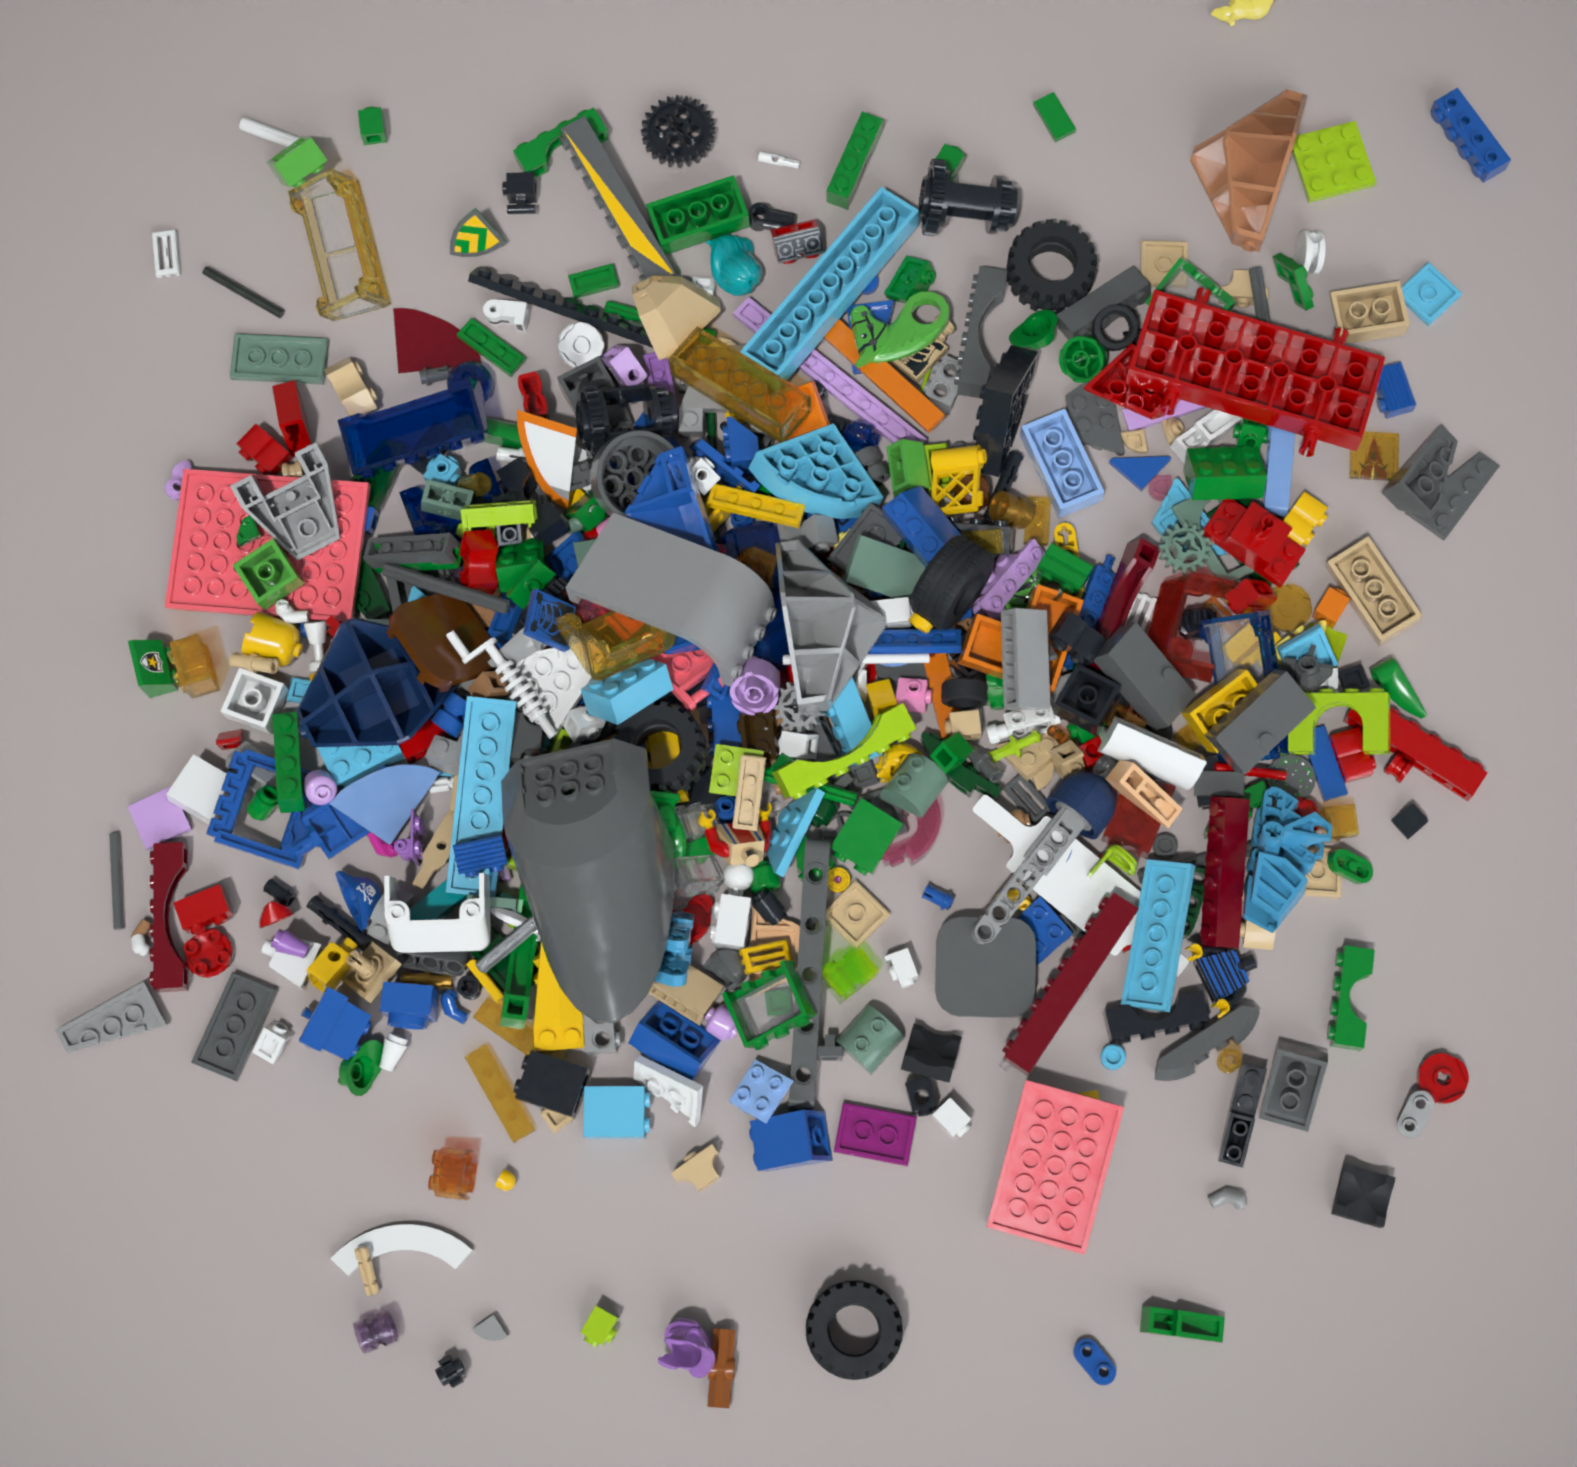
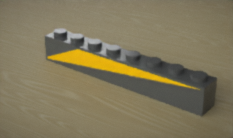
M583 116L561 128V138H559L561 145L565 151L570 150L573 156L570 158L576 170L580 169L584 175L582 180L588 190L592 189L596 195L593 199L599 210L604 209L607 215L605 220L611 230L615 228L619 235L616 239L620 247L627 249L630 254L627 258L633 269L638 268L641 276H639L640 281L652 275L676 276L673 267L586 117Z

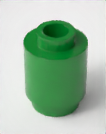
M269 785L257 790L246 806L247 812L253 819L264 821L269 817L278 804L277 790Z

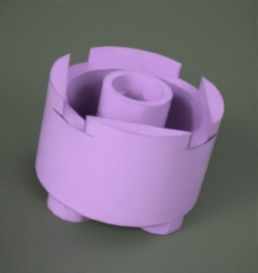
M752 656L750 660H746L740 677L737 680L735 679L730 687V696L735 708L748 715H755L758 712H763L764 714L771 711L778 701L780 671L770 662L758 659L755 656Z

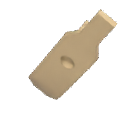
M449 810L422 854L423 866L412 883L413 886L424 890L434 872H439L450 857L454 820L453 811ZM439 844L446 845L444 850H439L437 847Z

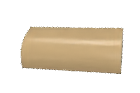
M689 964L687 983L684 986L672 987L654 981L648 994L700 1026L711 1007L715 1005L724 986Z

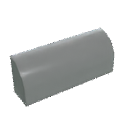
M1013 608L1001 611L1004 709H1049L1050 683L1047 610Z

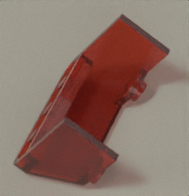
M1192 573L1169 578L1162 582L1148 637L1181 676L1211 683L1215 668L1214 664L1191 659L1193 654L1191 642L1177 637L1187 595L1201 597L1206 594L1227 599L1226 594L1235 588L1237 581L1203 573Z

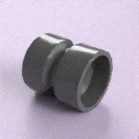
M874 446L863 448L855 453V456L876 487L882 485L890 478V473L885 464L879 463L881 457Z

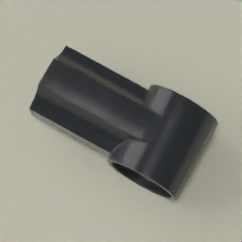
M755 203L749 209L750 228L754 231L771 230L792 225L794 222V213L771 209L763 203ZM755 215H762L764 218H763V219H756V218H754V216H755Z

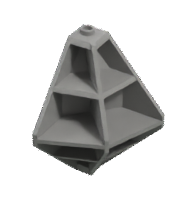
M799 540L775 543L780 596L800 715L814 716L821 711L830 710L885 630V616L881 609L829 570Z

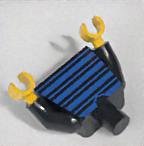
M1192 944L1185 948V950H1190L1193 955L1187 959L1188 961L1195 960L1193 965L1213 1004L1211 1009L1214 1007L1219 1008L1220 1014L1217 1017L1221 1018L1229 1010L1236 1007L1247 992L1246 985L1249 983V978L1246 973L1257 968L1256 961L1251 954L1239 959L1235 950L1229 951L1226 947Z

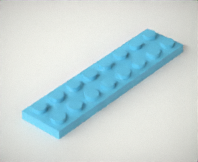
M467 696L446 893L479 895V875L465 878V873H458L453 845L503 834L501 780L510 769L517 701ZM489 868L479 870L480 873L490 876V897H496L498 871L490 873Z

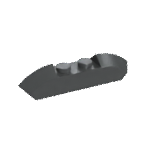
M1242 1005L1157 1061L1154 1080L1173 1081L1194 1074L1193 1062L1199 1065L1209 1058L1207 1053L1211 1050L1216 1049L1219 1052L1230 1044L1228 1039H1231L1236 1045L1245 1040L1256 1025L1260 1011Z

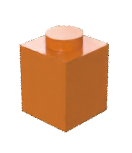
M1329 587L1313 613L1312 618L1317 621L1326 620V626L1333 629L1350 598L1347 597L1344 591Z

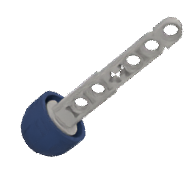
M1077 772L1064 778L1047 797L1046 804L1055 816L1023 856L1025 860L988 906L985 914L981 915L972 927L971 935L975 942L978 944L989 943L997 936L1002 929L1000 926L1007 923L1041 877L1049 874L1078 835L1089 839H1097L1111 821L1116 806L1114 792L1105 779L1091 772ZM1054 831H1058L1063 837L1060 845L1054 844L1051 840V834ZM1039 850H1044L1048 854V860L1045 864L1037 860L1036 854ZM1030 870L1032 872L1030 874L1032 880H1026L1023 885L1015 882V880L1021 882L1024 879L1025 874L1023 871ZM1011 887L1019 892V898L1016 901H1011L1007 896V891ZM996 906L1004 910L1002 920H996L993 917L992 911ZM981 925L989 929L990 934L986 940L978 936V928Z

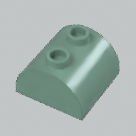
M911 753L907 755L882 789L880 797L882 800L922 818L944 789L948 779L941 768L933 761L922 755Z
M867 1005L839 1035L835 1043L838 1046H842V1049L872 1075L904 1040V1036L884 1015L871 1005Z

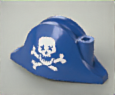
M337 871L335 875L345 903L360 931H363L367 928L368 919H370L376 904L381 898L380 889L369 878L353 877L343 871Z

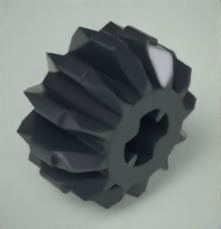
M1204 607L1186 609L1185 612L1179 614L1177 623L1179 634L1184 639H1192L1193 641H1202V639H1210L1211 636L1217 635L1219 625L1217 612L1211 608L1205 609Z

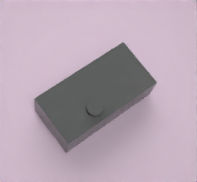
M1137 622L1119 627L1103 645L1094 660L1109 680L1121 685L1120 693L1152 731L1169 727L1196 695Z
M1274 669L1205 734V737L1235 772L1246 774L1316 709V706L1287 671Z

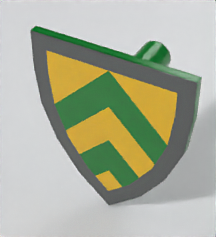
M475 208L464 216L455 227L450 241V255L460 257L485 255L506 243V240Z

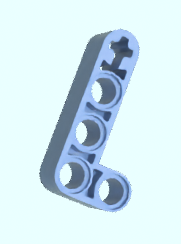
M1267 425L1266 429L1269 430L1266 442L1267 455L1265 466L1267 479L1262 508L1274 516L1286 517L1289 508L1295 433Z

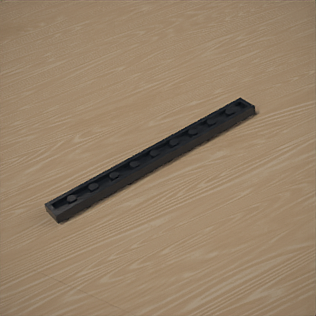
M477 267L469 274L468 282L573 320L590 323L598 329L653 348L641 322L622 319L616 313H605L596 306L580 304L574 298L558 296L552 290H541L530 282H519L510 275L494 273L488 267ZM688 343L675 356L685 359L691 352L693 344Z

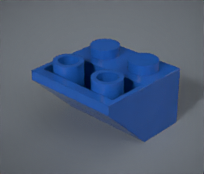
M726 417L727 425L722 426L726 464L741 469L744 472L743 477H753L754 475L749 470V466L755 453L759 451L758 437L734 418Z

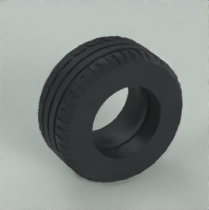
M955 536L950 539L935 554L917 581L910 598L912 611L927 620L938 630L952 628L968 612L984 589L994 567L992 554L967 536Z

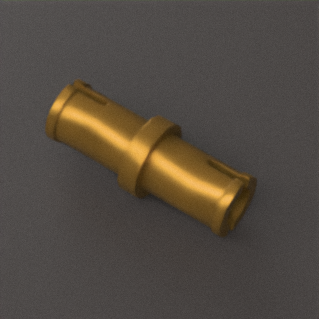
M428 971L424 973L402 972L401 983L431 985L436 989H452V976L431 974Z

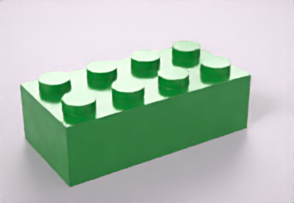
M734 175L646 204L653 232L665 255L750 227L749 214Z

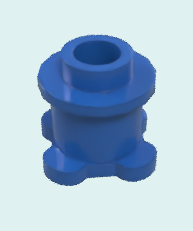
M724 796L716 801L713 811L719 819V825L733 823L736 802L734 798Z

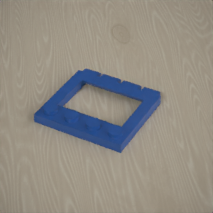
M247 749L244 750V753L234 751L229 768L237 770V774L227 771L221 791L229 793V797L219 795L213 814L222 818L221 820L211 818L206 834L215 837L214 843L298 870L303 856L298 859L295 852L303 847L293 851L290 845L308 835L309 830L302 821V818L319 808L320 805L309 801L304 792L305 811L291 812L279 849L233 835L232 832L254 767L276 773L274 758ZM301 768L303 781L307 774L312 771Z

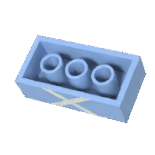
M1065 409L1021 426L1020 438L1058 519L1102 501L1104 495L1102 485Z

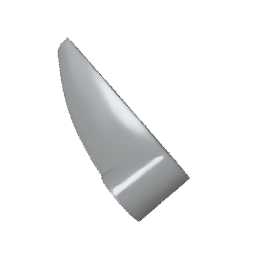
M522 628L499 652L505 660H512L516 663L536 651L544 649L548 645L524 635V628ZM492 658L487 662L491 667H497Z

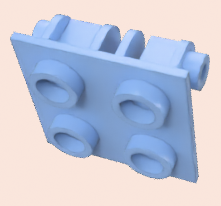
M755 1059L728 1102L737 1106L744 1113H749L767 1124L793 1083V1080Z

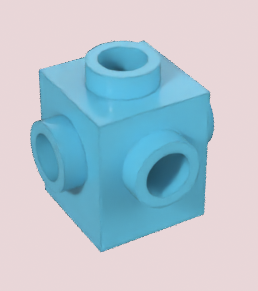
M439 453L436 459L433 458L428 463L427 471L423 477L426 482L428 479L457 486L462 478V472L456 459L449 455L445 457Z

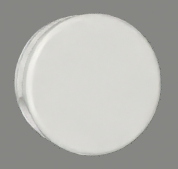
M1301 230L1296 240L1294 260L1299 265H1303L1307 272L1309 270L1310 274H1319L1325 260V236L1319 230L1312 232L1310 230Z

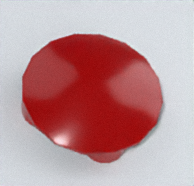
M216 929L198 933L184 944L186 965L192 973L199 977L210 978L218 976L226 970L231 962L233 954L231 942L226 935Z

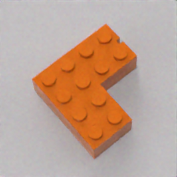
M1037 584L1032 588L1026 609L1047 610L1048 635L1062 612H1072L1079 616L1084 600L1062 593L1054 601L1052 599L1058 595L1059 591ZM976 614L971 619L957 664L1003 679L1001 622ZM1053 645L1052 647L1058 658L1049 661L1050 694L1055 692L1067 654L1066 650L1060 651Z

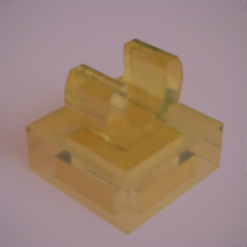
M1189 724L1173 736L1181 746L1195 751L1202 746V743Z

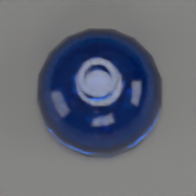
M465 361L459 363L450 371L447 379L448 393L450 398L461 408L471 410L480 408L493 396L495 387L493 378L484 365L475 361Z

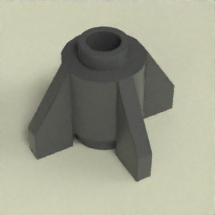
M1311 645L1308 656L1300 658L1298 662L1296 659L1284 658L1283 668L1304 691L1316 690L1333 673V665L1320 664L1315 658L1316 645Z

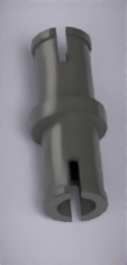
M969 742L974 751L968 758L973 763L974 768L978 772H982L990 782H998L1003 776L1002 770L992 762V758L987 753H983L974 742Z

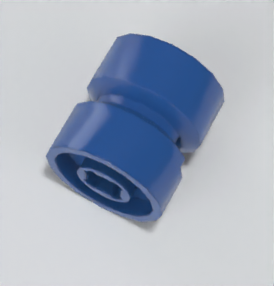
M450 692L443 702L444 708L438 709L431 721L451 736L458 738L464 729L466 701L455 693Z

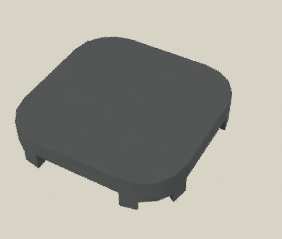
M957 917L944 923L938 931L936 940L935 993L941 1008L950 1015L957 1017L1011 1019L1020 1017L1028 1012L1034 1003L1036 995L1037 944L1035 934L1030 926L1020 919L1010 918L1007 923L1000 926L1002 929L991 942L978 944L972 938L971 929L980 917ZM994 917L996 920L1003 919V917ZM983 925L978 928V936L986 940L990 934L989 929Z

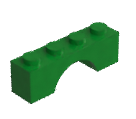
M594 107L589 110H582L576 117L560 122L550 131L541 132L535 139L529 142L519 144L513 152L522 172H534L535 178L549 172V158L553 151L561 146L559 140L561 138L560 129L583 116L586 117L600 143L608 140L607 128Z
M863 111L861 112L826 190L828 203L846 210L849 209L857 191L864 165L870 153L875 150L883 132V119Z
M296 712L272 714L277 801L280 813L305 811L300 758L301 734L298 729V725H300Z
M1345 945L1341 952L1337 951L1335 966H1339L1338 976H1334L1332 986L1333 991H1336L1335 1000L1331 1001L1330 1015H1333V1024L1328 1026L1327 1039L1331 1040L1330 1047L1355 1051L1364 1049L1367 1023L1359 1019L1353 1012L1350 1005V992L1357 981L1372 975L1375 954L1373 949Z

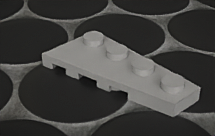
M143 981L60 1027L56 1032L66 1052L71 1053L167 1026L168 1024L146 982Z

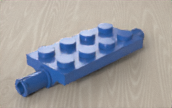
M383 765L382 767H380V768L377 769L376 771L381 770V769H383V768H386L385 765ZM327 803L302 818V821L309 830L308 835L290 845L293 851L303 847L295 852L298 859L315 847L322 849L329 860L365 837L370 831Z

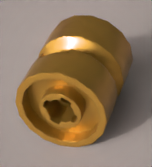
M999 491L992 497L988 511L992 520H1008V524H1014V528L1024 529L1032 521L1034 506L1030 500L1017 497L1005 491Z

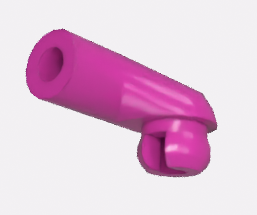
M373 833L367 834L376 854L389 858L398 855L394 849L395 841L389 845Z

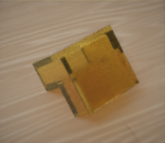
M1355 804L1328 806L1320 811V816L1332 825L1330 842H1339L1341 838L1357 837L1359 835ZM1321 826L1322 834H1327L1326 829Z

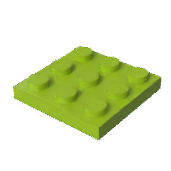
M1356 121L1296 136L1292 155L1308 203L1376 185V179Z

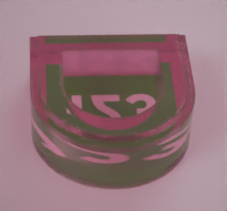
M1171 475L1158 476L1150 481L1148 493L1152 499L1164 501L1172 486Z

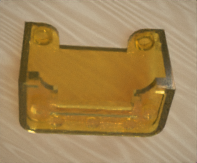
M611 611L582 624L580 617L575 613H567L556 618L559 633L587 674L598 681L667 651L675 642L674 634L615 611Z

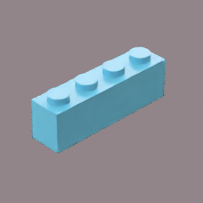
M852 677L830 710L825 711L827 717L831 718L834 725L832 727L833 734L837 740H840L842 745V756L852 750L865 737L872 726ZM875 751L874 753L868 756L870 757V759H873L877 756L882 755L883 753L877 754V752Z

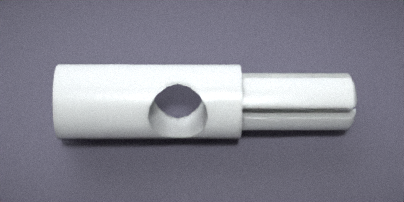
M760 151L758 157L759 162L782 167L788 166L798 169L800 165L798 160ZM773 158L779 159L777 162L772 161Z

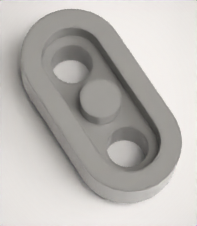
M1416 1090L1411 1094L1397 1123L1398 1131L1404 1137L1415 1138L1422 1132L1435 1105L1434 1097L1430 1092ZM1423 1099L1426 1102V1106L1420 1108L1417 1106L1416 1101ZM1406 1122H1413L1415 1128L1408 1130L1405 1126Z

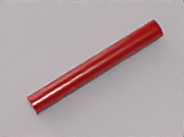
M1214 763V771L1235 772L1227 763ZM1253 767L1245 776L1286 780L1287 772L1284 770Z

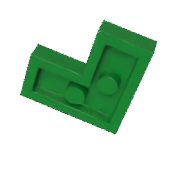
M1282 253L1272 256L1277 275L1289 283L1295 304L1305 311L1313 308V292L1307 284L1306 277L1308 275L1304 266L1299 265L1292 258H1288Z

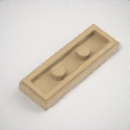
M741 755L732 828L758 831L766 765L765 757Z

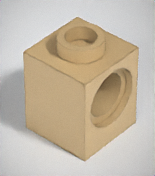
M979 710L949 713L948 720L944 721L945 734L950 735V737L957 732L966 741L978 740L981 737Z

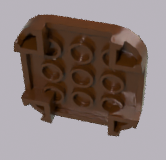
M438 593L403 603L389 617V628L386 632L390 639L397 637L420 671L416 678L422 685L427 682L439 688V692H447L451 686L476 679L482 672L493 671L496 668L491 667L487 663L491 656L486 650L467 664H464L462 658L446 637L449 632L454 630L470 653L491 639L464 601Z

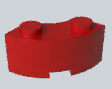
M492 530L464 531L459 554L464 560V569L459 571L461 586L493 595L499 584L495 566L499 544L494 538Z

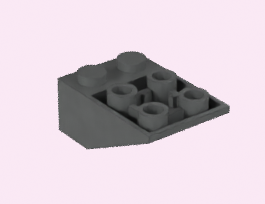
M599 356L557 377L559 387L574 414L576 402H578L577 396L579 395L580 383L592 381L596 385L597 390L616 388ZM619 404L606 405L610 433L619 432L633 425L625 407L621 408Z

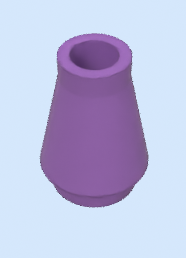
M279 929L272 941L271 947L276 949L275 952L304 959L310 945L304 943L287 929L285 931Z

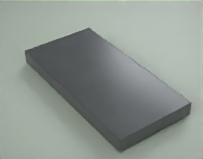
M232 971L191 1063L238 1082L278 990Z

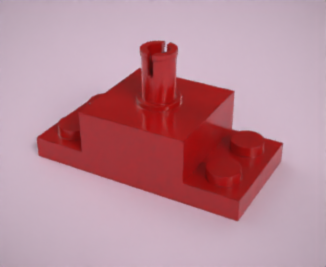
M1224 499L1203 529L1205 531L1204 537L1209 538L1214 544L1279 588L1285 583L1306 551L1305 548L1287 537L1293 529L1292 527L1253 501L1246 509L1233 499Z

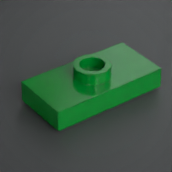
M536 558L505 595L524 610L529 603L531 591L543 589L556 573Z

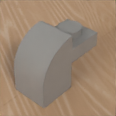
M397 885V901L406 903L410 909L415 894ZM383 894L371 914L370 919L372 922L367 934L389 945L390 938L385 919Z

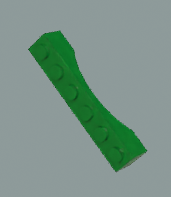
M520 883L516 913L528 919L532 916ZM534 933L510 952L499 1026L518 1029L525 1028L534 966L532 960L535 958L536 939L538 938Z

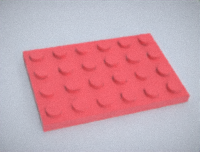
M1026 1079L986 1227L1085 1255L1124 1106Z

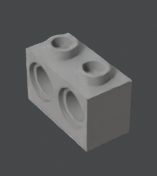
M944 355L941 362H936L932 374L935 375L931 382H926L922 394H925V397L939 410L950 414L959 396L957 395L958 385H954L955 376L948 377L944 372L948 370L955 373L956 370L961 371V365H957L958 360ZM941 390L944 391L946 395L943 397H938L934 394V392Z
M583 1014L585 1053L588 1056L617 1053V1046H621L620 1031H616L615 1023L593 1021ZM601 1034H607L610 1037L609 1043L605 1046L597 1045V1038Z

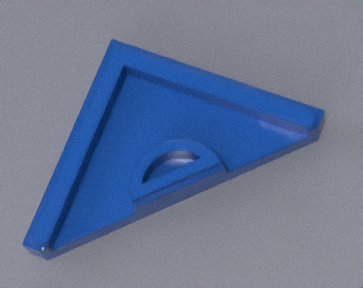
M1169 456L1111 458L1109 464L1142 492L1171 461V458Z

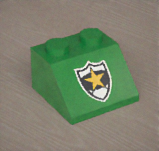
M162 640L128 641L137 683L149 698L178 691L176 683L180 682L176 668L173 669L171 660H174V654L171 646H167Z

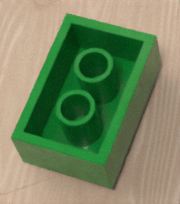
M1257 446L1187 448L1183 472L1192 500L1263 498L1267 474Z

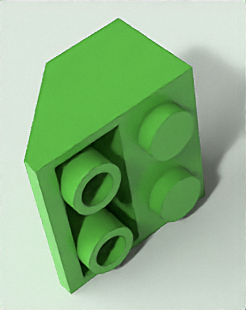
M901 439L886 447L894 498L900 493L921 486L924 490L930 488L923 442Z

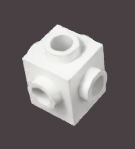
M696 456L694 458L690 457L687 460L699 493L705 495L720 477L713 470L715 466L706 457L703 459Z
M578 706L575 709L569 710L563 727L573 742L593 741L601 735L606 721L589 715L586 706Z

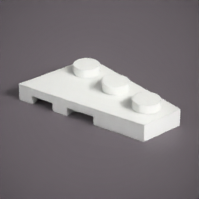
M640 1055L634 1061L633 1079L656 1097L662 1096L671 1103L670 1108L673 1111L684 1113L690 1118L688 1122L696 1127L701 1118L703 1085Z

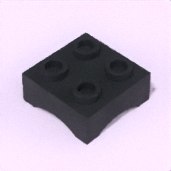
M913 1024L901 1070L949 1083L962 1037L954 1034H935L921 1025Z
M1347 1163L1344 1164L1331 1214L1383 1228L1396 1177L1372 1172Z

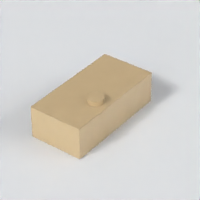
M1369 536L1327 562V571L1340 590L1344 591L1347 597L1350 598V605L1379 647L1421 621L1423 615Z

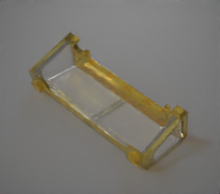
M331 168L297 188L288 191L291 209L303 217L323 295V297L317 299L316 310L319 315L331 321H337L391 305L359 180Z

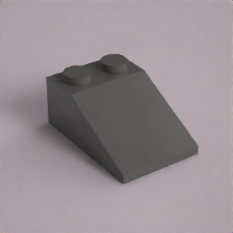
M1279 1040L1259 1118L1308 1132L1328 1064V1053Z

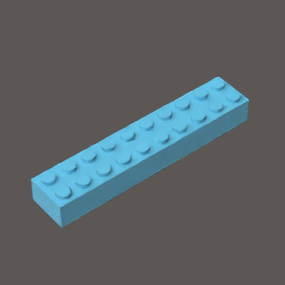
M880 187L739 352L741 367L779 391L918 227L919 210L883 187Z

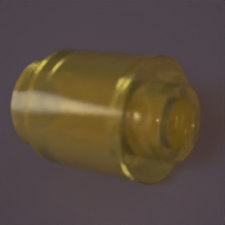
M481 472L464 475L458 481V487L474 491L473 498L486 495L492 486L489 476Z

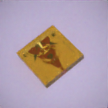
M1364 432L1357 452L1350 450L1349 479L1391 481L1399 471V434Z

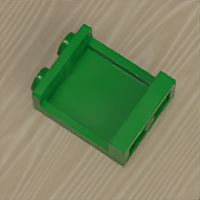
M861 798L830 846L834 851L832 856L843 863L848 859L855 864L853 869L864 876L867 873L873 875L879 862L904 825Z

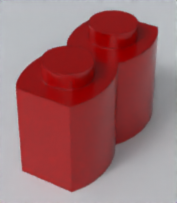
M533 371L519 375L518 387L523 399L524 411L550 420V412L545 399L544 389L537 372Z
M256 423L236 443L240 448L238 453L247 462L252 459L256 463L254 467L262 475L276 476L282 469V463H288L292 459L290 453Z
M1359 727L1330 735L1329 740L1345 784L1370 777L1374 774V769H1376L1375 759L1372 755L1364 754L1363 732L1360 731Z

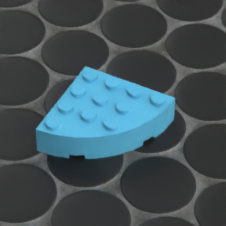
M834 423L756 452L749 466V470L757 480L779 499L804 504L805 512L810 514L825 515L838 519L859 518L870 502L879 507L884 498Z

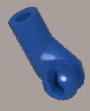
M452 989L446 990L440 998L444 1014L461 1024H465L469 1013L457 1008L455 1001L457 993Z

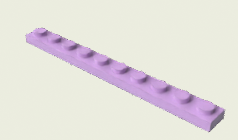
M749 297L733 313V317L754 334L771 316L770 313ZM815 349L798 367L800 371L813 381L819 382L830 395L892 444L901 439L923 442V445L927 443V439Z

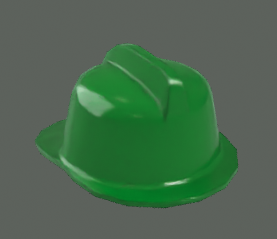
M1041 310L1031 314L1009 335L1010 343L1017 347H1029L1033 350L1048 346L1055 338V326L1058 321L1056 314L1050 310Z
M377 1040L366 1041L359 1047L354 1057H350L349 1060L343 1059L341 1062L338 1083L346 1086L353 1095L362 1096L366 1094L382 1069L379 1067L383 1051L382 1043Z

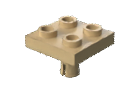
M371 941L362 954L356 950L349 953L356 960L347 956L346 963L351 967L342 977L341 981L371 1003L381 992L383 981L388 982L402 964Z

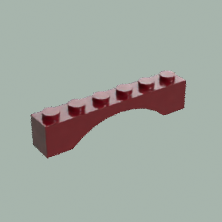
M1139 538L1126 545L1095 630L1106 639V642L1119 627L1125 625L1133 602L1147 577L1152 572L1159 555L1158 547L1143 538ZM1094 661L1092 664L1082 665L1103 677H1107Z
M183 842L153 843V851H150V863L153 865V875H150V888L153 889V899H150V912L153 913V923H150V936L153 938V947H150L149 953L150 961L153 962V971L150 972L149 976L150 985L159 993L188 991V966L174 946L169 926L170 905L174 892L188 871V846Z

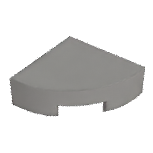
M492 1315L473 1328V1331L478 1336L486 1340L496 1341L508 1337L495 1315Z

